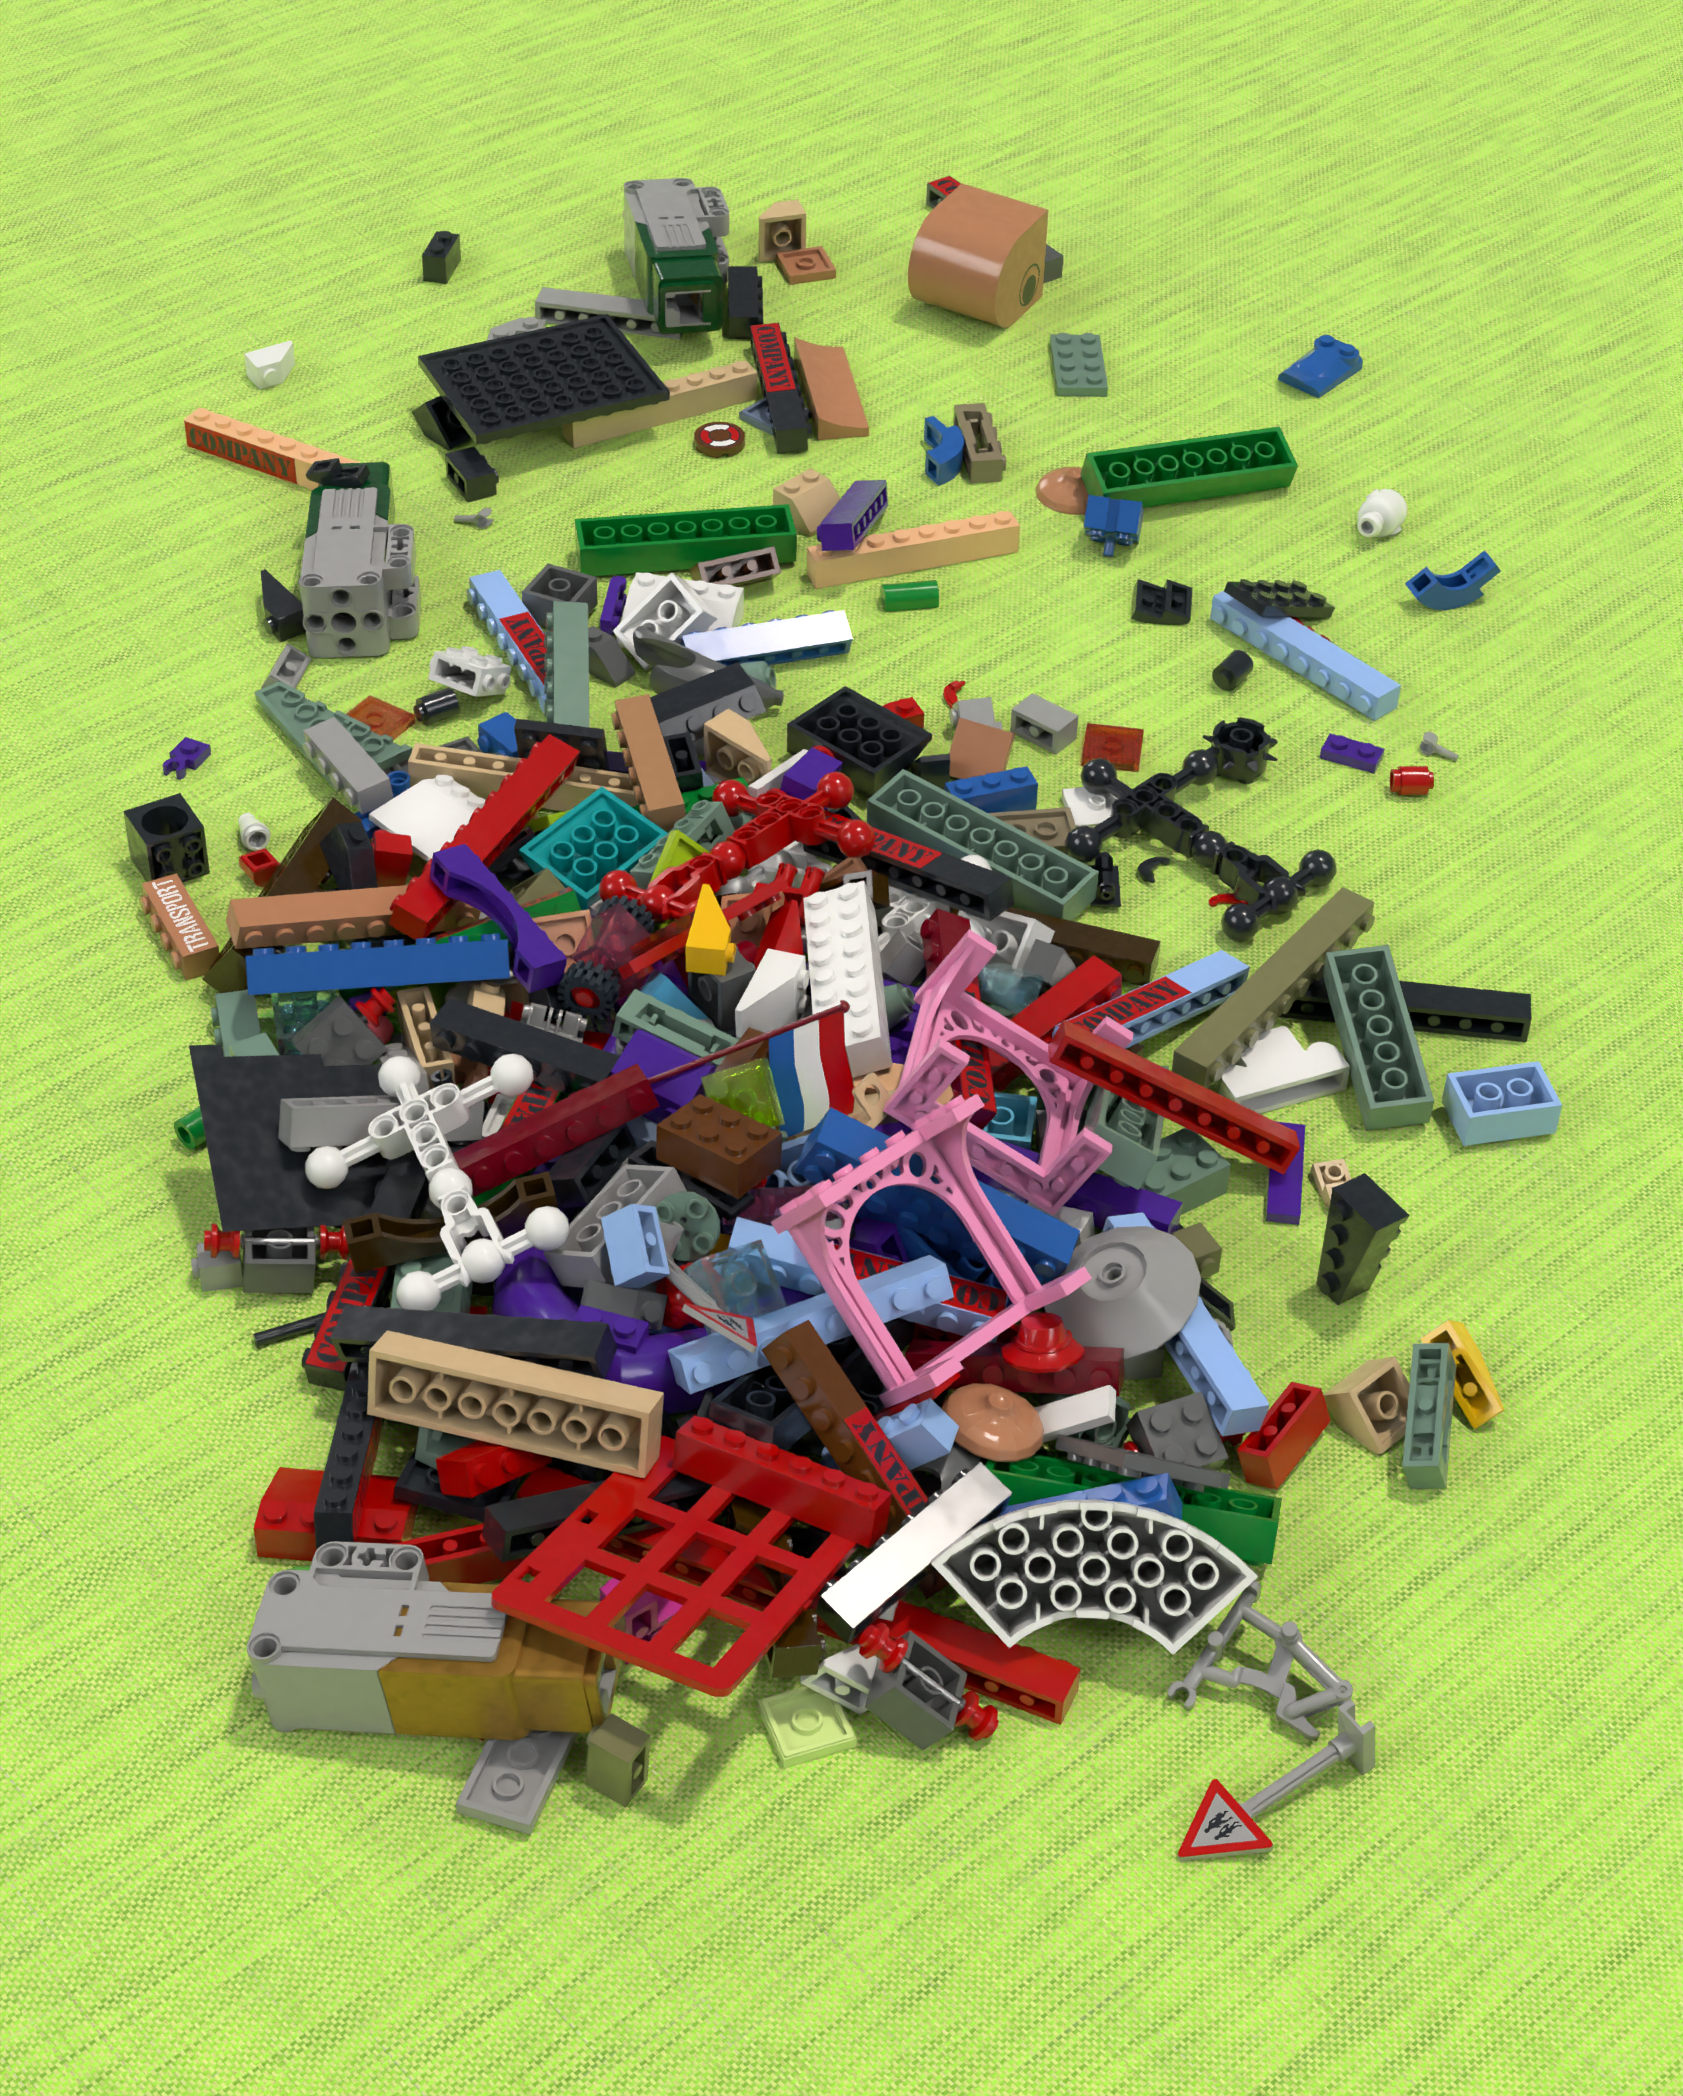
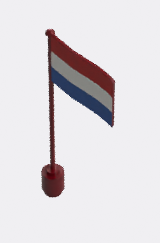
M840 1000V1004L650 1077L648 1078L649 1084H654L769 1039L770 1076L779 1111L780 1131H786L788 1137L814 1128L830 1107L845 1115L851 1114L854 1111L855 1097L852 1094L854 1081L845 1045L844 1013L849 1011L850 1005L846 1000Z

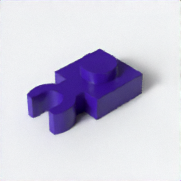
M185 737L169 753L170 759L163 763L164 775L167 776L170 772L176 771L177 779H183L188 768L196 770L211 755L210 745Z

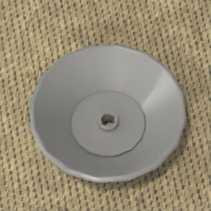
M1148 1226L1116 1227L1087 1238L1074 1249L1069 1265L1055 1279L1084 1266L1092 1279L1068 1296L1044 1306L1047 1313H1054L1060 1316L1065 1328L1071 1331L1072 1337L1081 1343L1082 1346L1124 1348V1360H1130L1157 1350L1183 1329L1197 1306L1201 1276L1193 1253L1174 1235Z

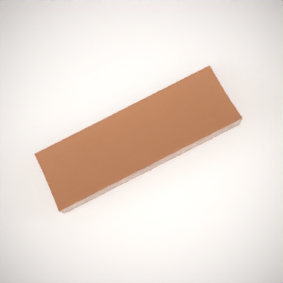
M794 337V361L808 408L811 411V418L818 440L869 436V426L843 346L816 345Z

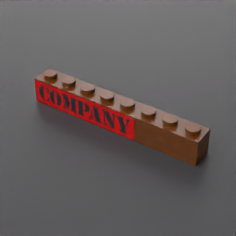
M809 1320L785 1331L761 1350L840 1470L845 1475L863 1482L873 1483L878 1488L892 1493L887 1530L883 1535L889 1534L893 1536L900 1530L899 1525L910 1513L916 1512L919 1514L926 1508L927 1496ZM935 1569L917 1586L925 1598L928 1599L950 1583Z

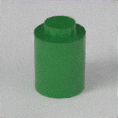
M200 1106L174 1122V1130L177 1137L189 1149H194L206 1141Z

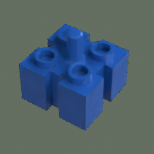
M1088 495L1084 521L1085 534L1090 537L1091 541L1105 543L1104 556H1114L1116 540L1117 544L1123 546H1132L1133 542L1139 543L1144 514L1142 502L1123 499L1114 500L1108 497Z

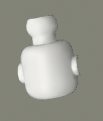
M1375 489L1366 496L1367 500L1362 503L1357 516V528L1363 536L1382 538L1388 535L1393 536L1402 530L1400 525L1407 516V505L1400 493L1392 489Z

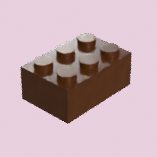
M701 1094L657 1124L656 1159L737 1199L781 1167V1132Z

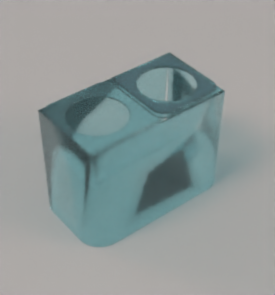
M1006 963L986 964L978 974L981 999L1013 1013L1021 1012L1038 998L1043 976Z

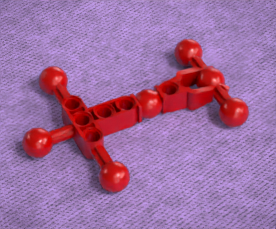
M842 772L825 774L817 783L816 793L805 800L779 792L763 793L756 798L750 796L746 786L738 780H725L720 782L714 789L712 802H722L729 817H736L743 812L756 815V818L733 832L732 836L726 838V841L714 845L709 853L703 852L701 855L688 860L678 867L672 866L665 869L648 884V888L645 890L638 888L634 877L626 871L614 870L608 872L600 881L599 895L603 902L608 898L611 900L613 896H618L619 900L622 895L628 896L629 902L634 898L638 900L636 905L641 906L644 904L647 907L645 912L650 911L652 913L651 919L656 924H664L672 919L681 921L685 931L692 925L703 884L710 885L713 893H716L722 885L724 886L728 883L727 880L737 878L745 868L750 869L762 863L794 841L806 845H819L830 839L837 842L840 851L847 857L862 858L867 856L874 848L876 835L872 826L864 820H850L843 825L826 820L825 807L839 810L846 807L853 799L854 786L852 781Z

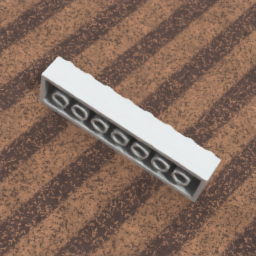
M865 882L847 883L842 887L826 892H816L811 896L803 898L813 1015L839 1005L840 1000H846L850 1005V1009L847 1013H844L845 1045L853 1078L892 1067L876 912Z

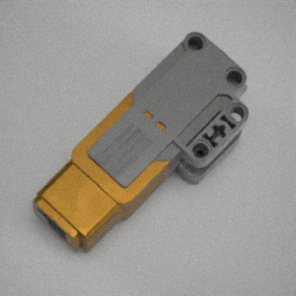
M338 1541L328 1542L317 1549L309 1571L282 1570L270 1577L247 1643V1652L254 1670L252 1676L253 1696L256 1699L264 1700L273 1728L281 1732H290L301 1728L495 1740H520L526 1737L531 1730L590 1733L595 1725L601 1726L610 1715L620 1673L621 1660L494 1609L491 1605L492 1591L498 1585L452 1582L441 1584V1582L429 1581L423 1553L416 1546ZM552 1599L549 1603L586 1617L601 1601Z

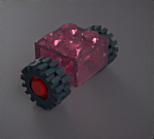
M622 895L620 900L618 896H613L611 900L609 898L605 900L597 915L593 917L572 956V959L577 964L572 963L559 984L557 991L560 993L558 995L559 1000H565L562 1005L565 1008L571 1007L570 1012L581 1013V1018L586 1019L588 1015L590 1021H596L597 1017L600 1020L604 1019L606 1015L608 1016L611 1013L617 1000L632 993L634 989H640L647 977L645 975L637 980L633 974L624 980L617 969L660 945L651 935L655 924L654 920L651 919L652 913L650 911L645 912L647 907L644 904L641 906L636 905L638 900L634 898L629 902L628 896Z

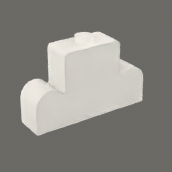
M1285 1026L1264 1031L1259 1036L1255 1045L1252 1048L1248 1047L1241 1054L1238 1062L1235 1065L1231 1064L1224 1071L1220 1080L1219 1095L1260 1114L1346 1090L1350 1065L1334 1045L1326 1042H1315L1307 1050H1304L1290 1030Z

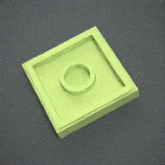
M807 1686L758 1700V1710L783 1768L857 1747L856 1735L842 1705Z

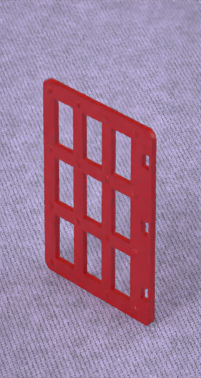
M661 1436L659 1458L645 1478L614 1472L492 1591L491 1605L500 1612L708 1695L725 1697L737 1688L801 1612L806 1611L810 1607L814 1597L860 1544L831 1533L809 1559L775 1547L773 1544L796 1519L773 1509L748 1536L712 1523L737 1496L716 1486H712L687 1513L652 1500L679 1472L672 1469L675 1440ZM585 1516L593 1519L589 1525L580 1521ZM635 1516L670 1529L638 1564L602 1550ZM695 1539L731 1553L700 1587L663 1574ZM756 1563L793 1576L762 1612L725 1598ZM584 1567L620 1581L586 1617L549 1603ZM526 1574L535 1577L530 1583L521 1580ZM646 1591L683 1605L649 1642L612 1628ZM708 1615L746 1630L714 1667L675 1653Z

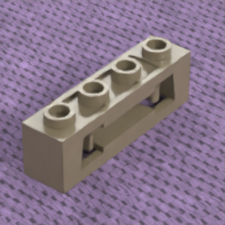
M985 403L954 405L953 426L956 425L964 437L963 461L970 483L1001 482L1002 471H1006V457L1001 455V442L997 441L996 427H992V414L987 412ZM978 434H980L979 442L981 449H978L976 454L977 443L975 437H978Z

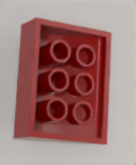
M278 1468L261 1499L253 1528L257 1557L313 1561L314 1554L317 1551L314 1509L324 1471ZM371 1475L356 1542L392 1544L411 1539L418 1505L393 1498L395 1484L399 1479L398 1476Z

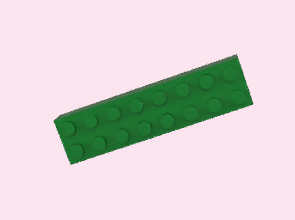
M1279 426L1086 453L1080 475L1089 495L1108 497L1114 500L1142 502L1143 508L1290 487L1298 465Z
M789 504L575 519V546L580 573L594 577L601 575H625L636 572H676L691 569L697 563L773 546L775 547L779 564L796 562L797 533Z
M1033 1455L1030 1458L1017 1462H996L988 1459L986 1468L1012 1492L1007 1506L1138 1479L1083 1463ZM1174 1485L1183 1503V1521L1209 1534L1235 1553L1245 1564L1262 1566L1266 1563L1272 1565L1282 1498L1206 1485L1204 1492Z

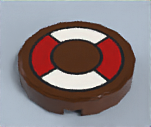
M711 422L700 426L695 431L694 444H696V449L706 456L719 458L722 457V454L727 453L728 457L734 456L745 447V432L741 427L732 423Z

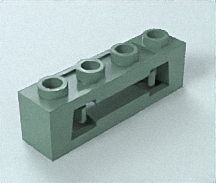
M707 800L695 803L692 806V810L684 818L678 820L671 830L681 831L709 852L714 845L726 841V838L732 836L733 832H735L723 803L708 802ZM670 832L660 838L656 843L657 845L648 854L642 856L639 859V863L630 871V874L637 882L638 888L644 890L648 888ZM714 834L718 835L712 843H706Z
M634 989L617 1013L612 1035L628 1043L635 1031L641 1029L699 1058L731 1047L739 1041V1038L732 1037L716 1029L711 1024L691 1017L682 1010L675 1009L653 996L644 994ZM726 1056L709 1063L716 1065L717 1068Z
M1449 1343L1413 1344L1402 1465L1410 1489H1444L1447 1486L1456 1364Z

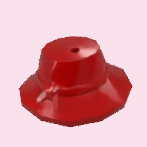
M1047 1312L1032 1313L1025 1316L1020 1322L1015 1340L1001 1347L1005 1363L1017 1370L1033 1373L1062 1371L1077 1364L1085 1355L1082 1344L1077 1342L1072 1337L1071 1331L1065 1328L1062 1318L1054 1313Z

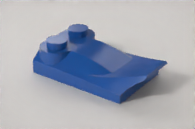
M1322 335L1314 341V348L1278 375V380L1316 398H1320L1362 369L1363 360L1359 355L1358 349L1353 345L1345 344L1330 335Z

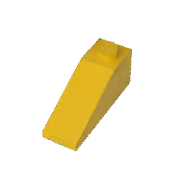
M703 884L686 943V972L725 976L728 963H734L736 943H731V929L710 885Z
M1448 1320L1421 1338L1423 1344L1449 1343L1456 1364L1454 1397L1474 1429L1479 1428L1505 1411L1482 1354L1463 1322Z

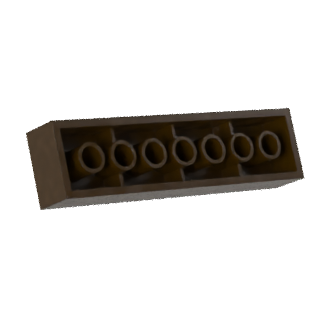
M333 797L304 827L258 897L321 892L322 888L319 884H325L332 876V872L319 843L336 824L361 822L362 819ZM230 937L202 980L219 993L248 990L246 956H253V949L274 948V954H280L285 946L235 949Z

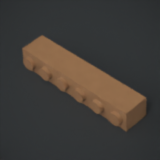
M646 694L615 700L616 713H611L614 731L620 730L617 731L618 744L620 749H622L625 767L631 766L628 768L631 785H637L633 788L636 803H642V805H639L640 814L664 831L672 830L674 824L686 816L685 806L650 696Z

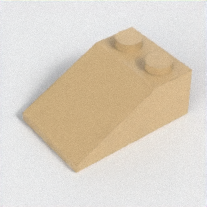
M727 709L704 723V761L706 762V772L722 781L743 777L747 784L751 785L771 771L772 759L749 720Z

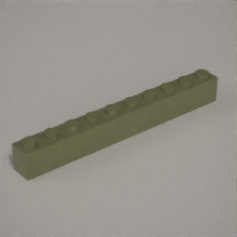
M1342 887L1174 1050L1172 1072L1205 1088H1208L1213 1082H1218L1224 1071L1231 1064L1235 1065L1240 1059L1241 1054L1248 1047L1252 1048L1259 1036L1265 1030L1269 1031L1276 1019L1282 1013L1286 1014L1290 1010L1292 1003L1298 997H1303L1315 980L1319 981L1323 977L1326 952L1351 949L1356 944L1358 937L1364 932L1367 933L1372 928L1375 921V916L1372 915L1374 901Z

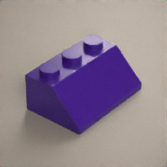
M639 1029L635 1031L611 1070V1076L632 1065L638 1064L648 1079L700 1058ZM708 1062L651 1084L650 1086L660 1106L641 1116L659 1124L700 1094L713 1100L716 1065Z

